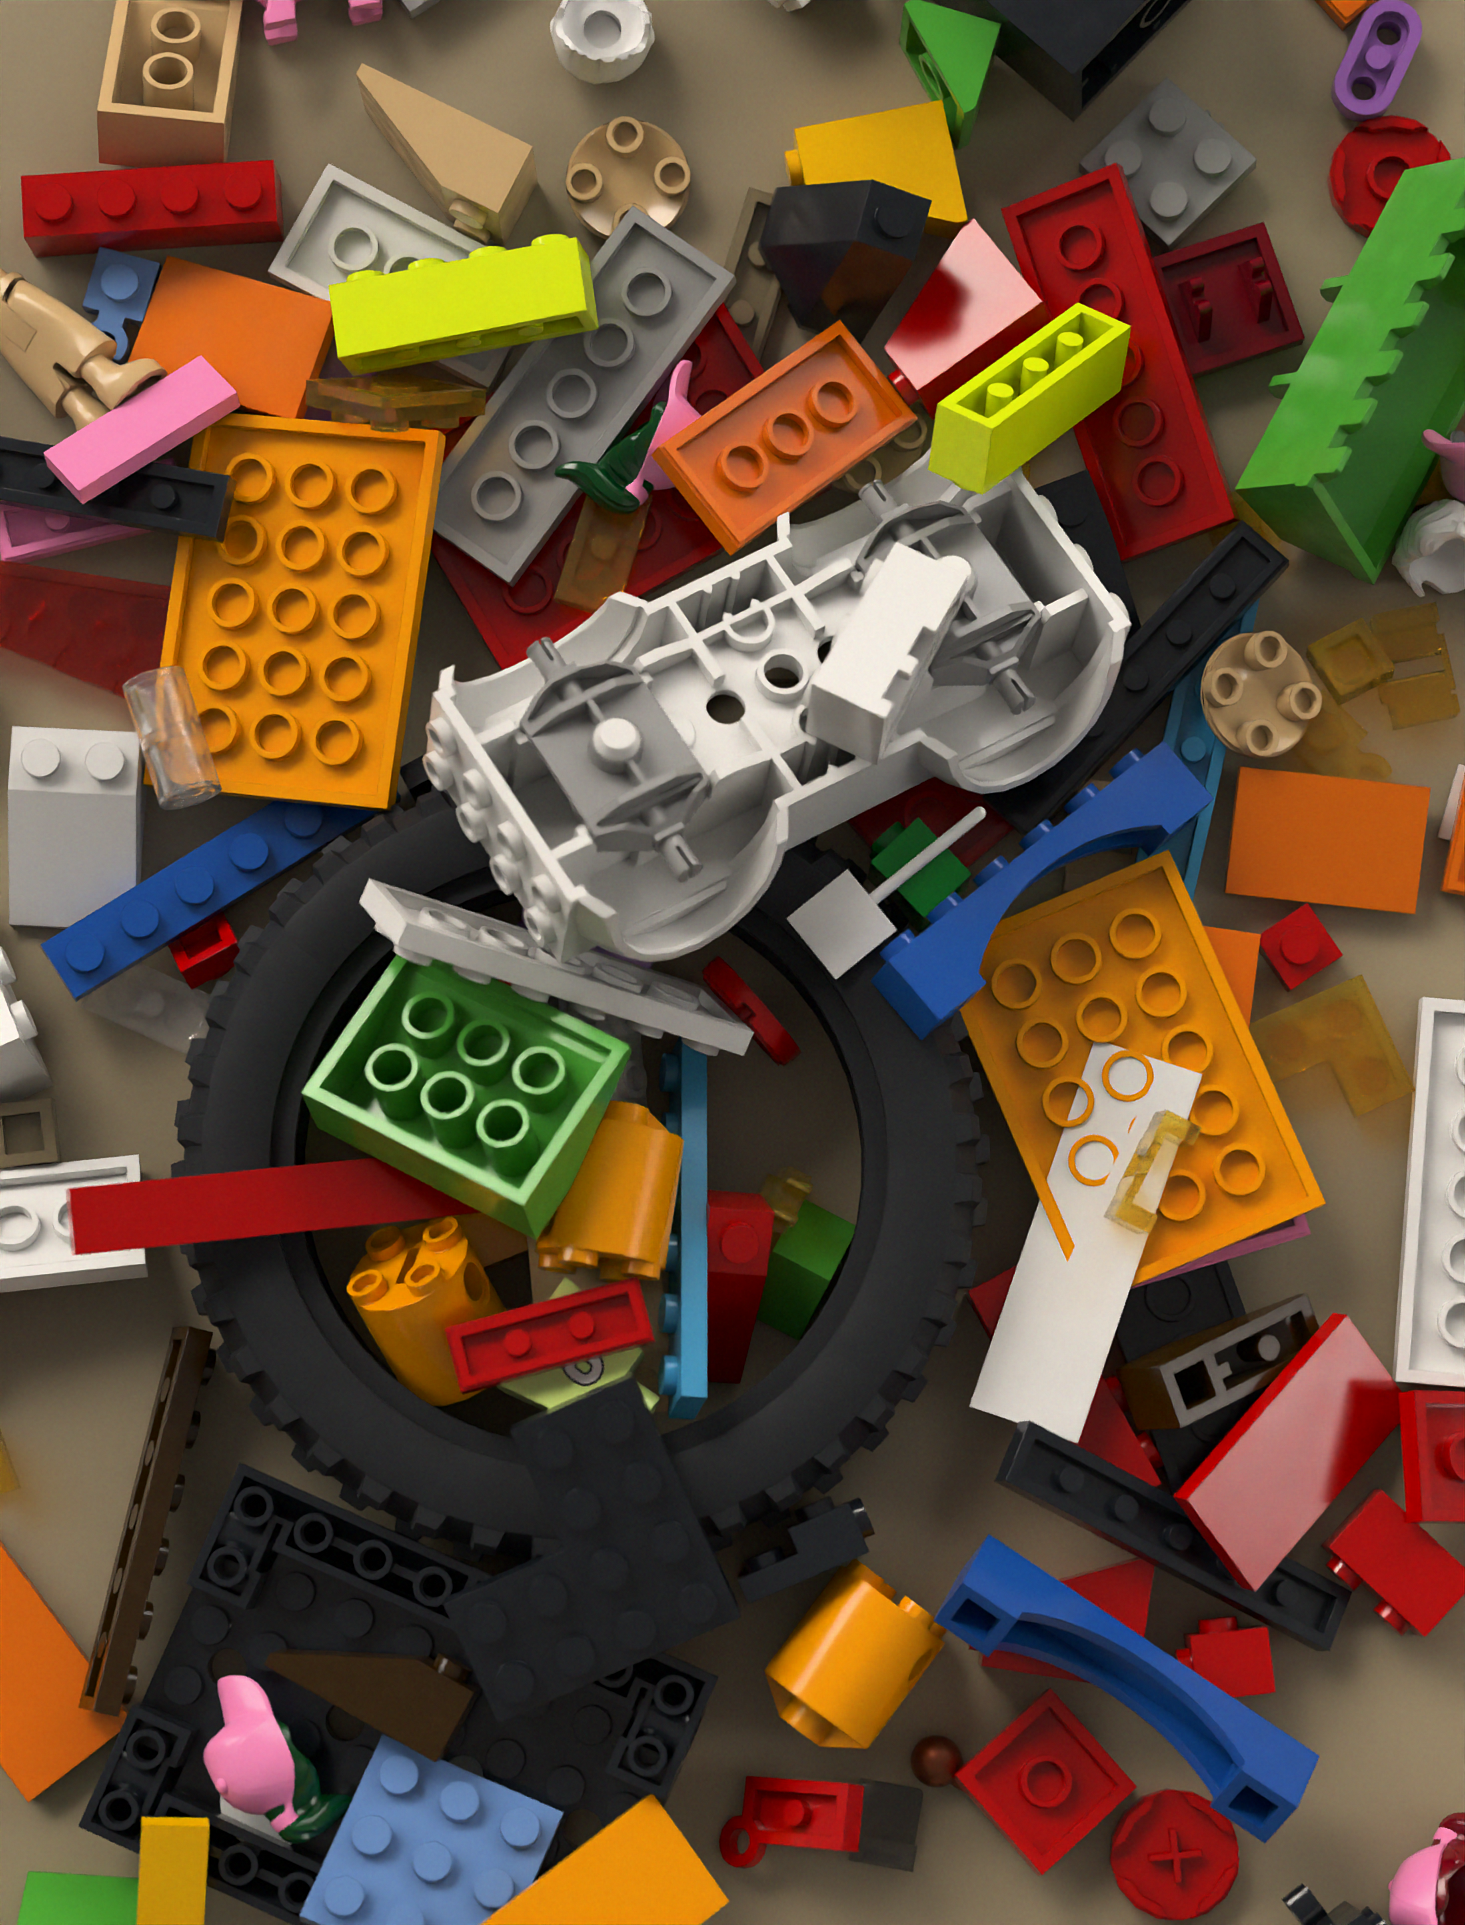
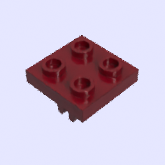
M1264 222L1153 257L1193 380L1302 345L1305 337Z

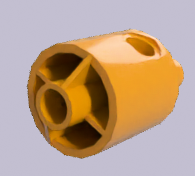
M610 1100L572 1187L536 1240L535 1252L539 1254L537 1268L559 1274H576L577 1268L600 1270L599 1280L609 1284L638 1276L639 1280H659L660 1273L666 1268L684 1140L680 1136L669 1132L649 1112L647 1107L624 1101Z
M451 1216L441 1217L433 1222H425L402 1230L396 1226H387L374 1232L365 1242V1248L368 1253L361 1258L352 1272L350 1282L347 1285V1291L399 1383L432 1406H445L463 1401L485 1390L482 1389L462 1395L444 1328L506 1312V1309L456 1218Z
M852 1559L847 1568L841 1565L823 1592L818 1596L764 1669L779 1716L819 1747L868 1749L945 1645V1642L941 1639L948 1631L933 1621L935 1617L907 1596H904L898 1606L894 1604L891 1600L897 1594V1591L857 1559Z

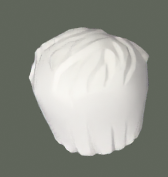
M562 0L556 15L550 22L551 36L560 64L577 79L590 84L617 82L634 73L644 62L655 40L652 28V13L648 11L643 0Z
M1442 499L1419 509L1408 519L1401 536L1396 541V551L1392 557V565L1396 566L1403 579L1419 597L1425 596L1422 583L1431 586L1441 594L1456 593L1465 589V502Z

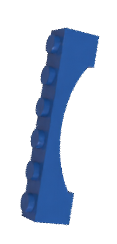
M1164 740L1145 756L1137 747L1108 771L1114 779L1101 791L1093 783L1089 784L1063 807L1069 814L1066 819L1055 827L1048 819L1041 822L1018 843L1024 851L1010 863L1002 855L997 857L973 878L972 881L978 889L964 900H962L957 892L952 893L926 916L932 924L917 937L910 929H907L879 953L886 963L870 981L921 1041L964 1007L987 983L978 972L989 939L1012 901L1027 888L1064 865L1100 852L1120 848L1141 847L1149 857L1190 824L1214 800L1211 794Z
M988 1534L962 1568L933 1621L987 1657L991 1655L994 1649L1029 1656L1073 1673L1119 1700L1155 1728L1190 1764L1213 1796L1211 1808L1263 1843H1266L1298 1808L1320 1757L1318 1754L990 1534Z

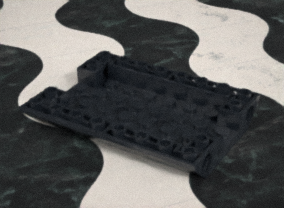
M239 1463L186 1584L193 1586L142 1702L133 1704L129 1710L78 1827L140 1855L142 1817L208 1818L209 1843L206 1885L292 1925H308L300 1921L299 1915L345 1815L312 1840L300 1844H287L222 1814L220 1793L211 1779L203 1757L208 1742L225 1726L218 1694V1680L215 1678L212 1670L215 1656L223 1649L236 1650L243 1656L246 1662L245 1676L253 1679L263 1688L276 1721L284 1723L289 1728L290 1738L295 1748L314 1765L319 1778L320 1794H342L353 1798L382 1734H386L364 1722L362 1732L355 1739L347 1740L338 1737L332 1731L329 1722L330 1713L335 1705L265 1666L264 1663L269 1654L279 1649L427 1655L435 1660L439 1652L459 1660L473 1670L443 1603L446 1597L494 1577V1575L251 1466ZM661 1652L500 1723L497 1722L482 1689L446 1756L441 1760L450 1763L457 1756H470L480 1764L483 1778L563 1812L562 1821L537 1875V1880L580 1847L568 1838L565 1828L566 1820L573 1811L586 1809L595 1813L600 1819L603 1829L646 1795H655L662 1807H665L697 1734L719 1676L666 1652ZM473 1672L469 1680L481 1686L475 1672ZM236 1837L241 1838V1839H243V1840H245V1841L241 1842V1841H240L239 1839H237Z

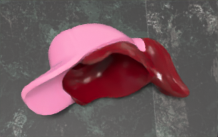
M1457 1812L1445 1817L1433 1837L1432 1845L1412 1854L1400 1865L1394 1879L1388 1884L1390 1891L1389 1920L1391 1925H1465V1812Z

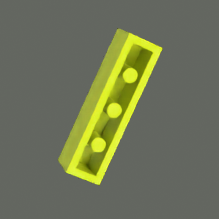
M563 234L540 236L532 240L531 246L507 250L500 246L482 247L473 250L469 254V258L445 262L438 258L420 259L410 263L408 270L388 274L376 270L359 271L347 276V282L328 285L338 359L353 376L599 329L589 257L577 237L569 238Z
M1077 302L937 404L928 470L953 481L959 488L974 491L981 495L985 494L1120 392L1131 326Z

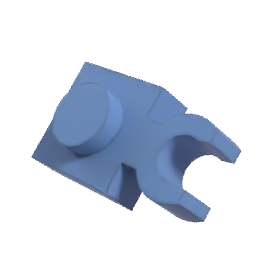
M99 247L82 307L85 312L98 315L97 321L92 322V324L116 341L117 349L113 362L123 365L127 362L131 351L130 341L125 333L127 326L132 324L141 327L162 271V266L155 261Z

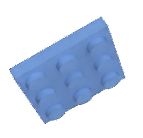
M382 1734L299 1915L300 1921L308 1925H479L535 1882L562 1821L563 1812L444 1760H439L435 1763L397 1740Z

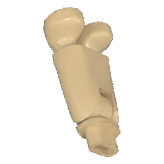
M0 267V353L55 418H64L69 415L74 420L76 432L167 376V371L154 359H138L123 365L113 362L112 360L116 355L117 343L71 308L39 287L26 281L18 272L7 274ZM93 390H95V392H96L97 396L100 398V400L94 398V397L91 395V393L93 392Z

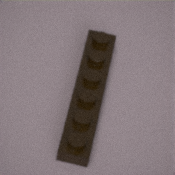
M191 1326L173 1327L78 1708L118 1717L121 1704L128 1705L133 1697L138 1670L131 1663L137 1640L143 1641L146 1638L153 1618V1603L147 1601L153 1575H161L168 1558L169 1539L163 1537L169 1512L175 1513L184 1493L185 1476L178 1473L184 1449H191L200 1428L201 1414L199 1411H195L194 1408L200 1385L206 1386L209 1383L215 1367L216 1349L210 1348L213 1332Z

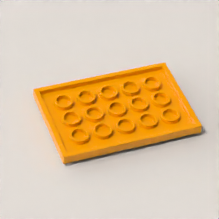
M229 413L193 436L189 469L229 475L236 481L223 543L185 536L178 537L143 779L144 785L155 789L379 812L383 810L390 811L391 806L396 801L446 436L442 432L428 429Z
M1169 849L998 922L984 951L978 972L987 983L959 1011L963 1017L969 1033V1040L1067 1262L1075 1245L1046 1180L1064 1127H1075L1082 1124L1093 1111V1092L1089 1085L1081 1078L1094 1042L1109 1043L1127 1049L1109 1057L1102 1070V1082L1106 1091L1120 1101H1135L1148 1093L1154 1080V1072L1151 1063L1145 1056L1203 1074L1131 1288L1326 1204ZM1123 1057L1138 1059L1143 1063L1147 1071L1145 1086L1141 1091L1133 1095L1118 1093L1109 1082L1108 1073L1111 1065ZM1078 1086H1080L1087 1095V1108L1079 1118L1067 1120ZM1136 1117L1132 1120V1122H1131V1124H1130V1126H1129V1129H1128V1133H1129V1131H1130V1129H1131V1127H1132V1125H1133V1123H1134ZM1087 1135L1080 1138L1072 1146L1068 1156L1069 1169L1074 1178L1080 1183L1087 1186H1101L1105 1184L1109 1174L1098 1180L1083 1177L1075 1166L1077 1150L1087 1142H1101L1111 1150L1114 1163L1119 1152L1115 1144L1108 1138L1101 1135Z

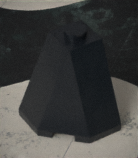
M873 179L777 187L773 193L757 249L768 270H773L790 302L787 304V307L798 328L820 334L838 320H841L861 345L915 261L932 200Z

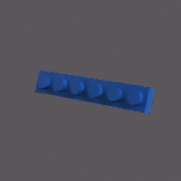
M397 791L395 803L398 804L401 801V795ZM273 801L40 944L41 949L75 1002L322 851L339 836L342 835L344 837L372 820L379 811Z

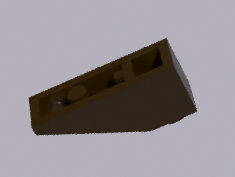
M1307 1293L1292 1296L1168 1343L1115 1369L1137 1430L1183 1428L1272 1383L1319 1329Z
M279 1649L271 1652L264 1663L265 1666L435 1763L446 1756L482 1690L481 1686L469 1680L474 1672L470 1667L439 1652L434 1660L427 1655Z

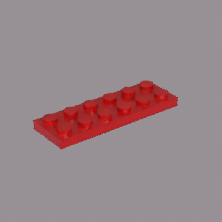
M1117 162L1002 208L1001 212L1023 278L1042 300L1051 321L1078 302L1131 326L1120 392L1073 426L1086 469L1090 473L1111 527L1121 563L1131 562L1240 521L1123 167Z

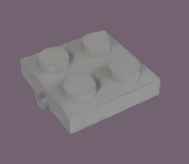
M1166 77L1079 162V172L1082 175H1086L1116 162L1123 167L1144 232L1168 253L1256 168L1257 159L1224 130L1225 126L1222 122L1218 124L1211 118L1209 110L1204 111Z

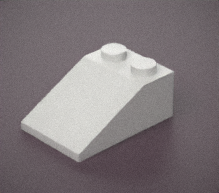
M12 726L8 778L10 926L66 929L141 883L147 786L143 784L149 743L140 732Z

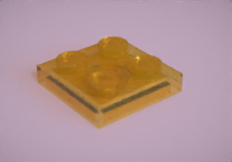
M409 373L306 380V406L331 411V420L334 422L367 423L370 420V429L374 431L406 432L409 431V421L421 420V426L456 428L459 427V417L485 415V389Z

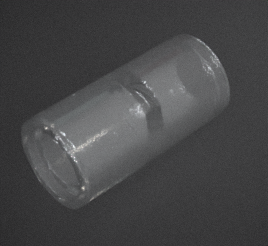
M179 666L157 668L141 673L125 682L122 689L160 808L164 810L186 808L207 801L219 794L222 787L184 669Z

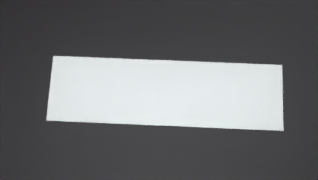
M1094 1042L1081 1078L1089 1085L1093 1092V1111L1082 1124L1075 1127H1064L1046 1180L1075 1247L1067 1262L1041 1200H1039L969 1405L970 1407L1016 1423L1030 1420L1054 1434L1078 1443L1203 1075L1145 1056L1151 1063L1154 1072V1080L1148 1093L1135 1101H1120L1106 1091L1102 1082V1070L1109 1057L1127 1049L1109 1043ZM1123 1057L1111 1065L1108 1078L1115 1091L1123 1095H1133L1141 1091L1145 1086L1147 1071L1143 1063L1138 1059ZM1078 1086L1067 1120L1079 1118L1087 1108V1095L1080 1086ZM1135 1118V1120H1134V1122H1133V1124H1132V1127H1131V1129H1130V1131H1129V1133H1128L1129 1126H1130L1132 1120ZM1087 1135H1101L1108 1138L1115 1144L1119 1152L1114 1163L1111 1150L1101 1142H1087L1077 1150L1075 1166L1083 1177L1098 1180L1108 1175L1105 1184L1101 1186H1087L1080 1183L1074 1178L1069 1169L1068 1156L1072 1146L1080 1138Z

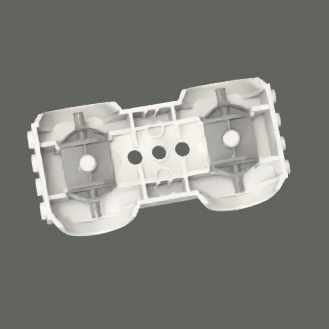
M930 448L924 456L884 485L880 479L874 480L873 486L871 483L866 484L858 494L860 500L837 512L799 525L789 524V512L778 516L777 542L649 603L623 592L609 596L605 603L588 620L554 644H552L553 642L549 637L541 638V645L537 640L526 651L529 658L512 667L469 682L454 681L455 665L442 670L440 673L439 690L432 693L430 722L426 723L428 743L427 753L423 756L424 768L434 787L439 791L446 789L457 805L456 814L458 821L468 839L473 843L480 840L491 857V871L501 890L505 894L514 893L525 909L524 920L534 941L541 947L548 945L560 964L598 945L612 953L644 962L677 958L700 949L727 932L743 918L768 889L781 865L785 851L934 776L945 783L980 794L1003 792L1031 781L1056 765L1074 749L1097 722L1110 698L1122 662L1124 643L1131 623L1122 600L1116 594L1109 593L1095 575L1087 552L1079 544L1072 543L1058 524L1054 507L1045 496L1037 495L1024 477L1021 466L985 494L981 495L974 491L959 488L953 481L929 471ZM898 542L968 575L963 602L881 760L876 766L807 733L808 708L801 705V700L814 672L823 665L817 655L818 648L825 642L833 640L837 628L846 613L853 615L863 598L859 591L873 561L877 558L884 562L895 543ZM781 667L789 669L798 677L799 683L791 688H778L769 683L764 674L772 668ZM725 694L737 698L742 703L745 713L736 723L720 724L709 716L706 704L714 696Z

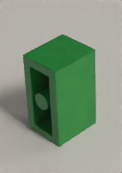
M919 817L907 828L897 821L870 847L873 851L869 855L872 861L870 862L867 879L876 888L879 887L937 840L938 837ZM946 848L888 895L886 899L890 903L895 902L910 921L909 923L920 934L931 924L926 916L952 893L957 892L961 896L967 890L972 873Z

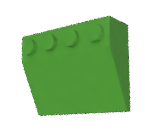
M397 954L302 1090V1096L317 1128L537 1240L573 1185L631 1055V1046L546 1003L524 997L515 992L511 986L493 977L489 984H481L456 973L452 969L453 964L433 958L430 966H424L411 962Z

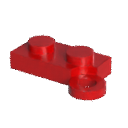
M746 1776L742 1815L732 1817L722 1828L719 1838L721 1855L728 1865L747 1869L753 1868L760 1863L765 1855L767 1844L858 1852L865 1786L850 1783ZM745 1830L749 1836V1845L747 1850L741 1854L737 1847V1841L741 1832Z

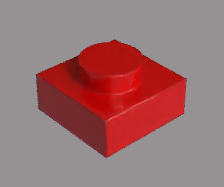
M1308 903L1260 933L1259 952L1287 993L1343 956Z
M223 912L168 945L182 976L191 990L209 980L218 979L228 973L235 966L233 961L240 952V948L237 946L239 940Z

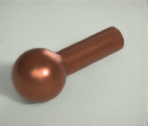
M941 1735L928 1736L918 1742L911 1755V1767L916 1778L929 1787L939 1788L950 1784L965 1793L952 1778V1775L965 1764L956 1743Z

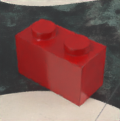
M1372 1489L1321 1544V1547L1332 1556L1325 1564L1329 1571L1353 1592L1360 1585L1364 1586L1379 1601V1604L1373 1611L1401 1637L1408 1630L1417 1636L1426 1637L1465 1594V1567L1418 1523H1407L1406 1512L1381 1489Z

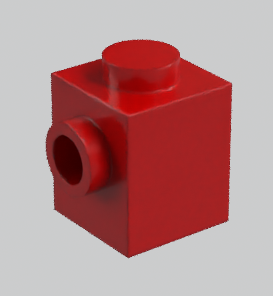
M1237 1616L1198 1620L1199 1632L1183 1634L1185 1648L1175 1649L1176 1660L1233 1698L1276 1693L1268 1627L1266 1626L1238 1627Z

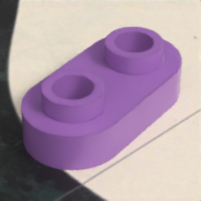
M1380 0L1372 4L1363 14L1331 87L1333 103L1337 110L1346 118L1356 122H1364L1367 119L1381 117L1390 107L1422 36V24L1419 15L1409 4L1400 0ZM1381 29L1392 30L1397 35L1398 42L1393 45H1385L1379 41L1377 32ZM1355 84H1365L1372 90L1373 97L1368 100H1360L1353 95L1351 87Z

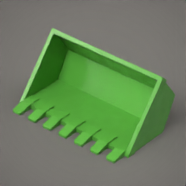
M1465 157L1404 170L1349 275L1325 279L1320 288V294L1327 302H1331L1333 305L1298 371L1273 376L1268 386L1269 391L1275 398L1282 399L1234 489L1281 540L1345 568L1352 573L1354 578L1372 585L1375 584L1440 460L1439 454L1429 450L1423 444L1421 439L1422 433L1426 429H1431L1450 440L1451 433L1455 431L1465 412Z

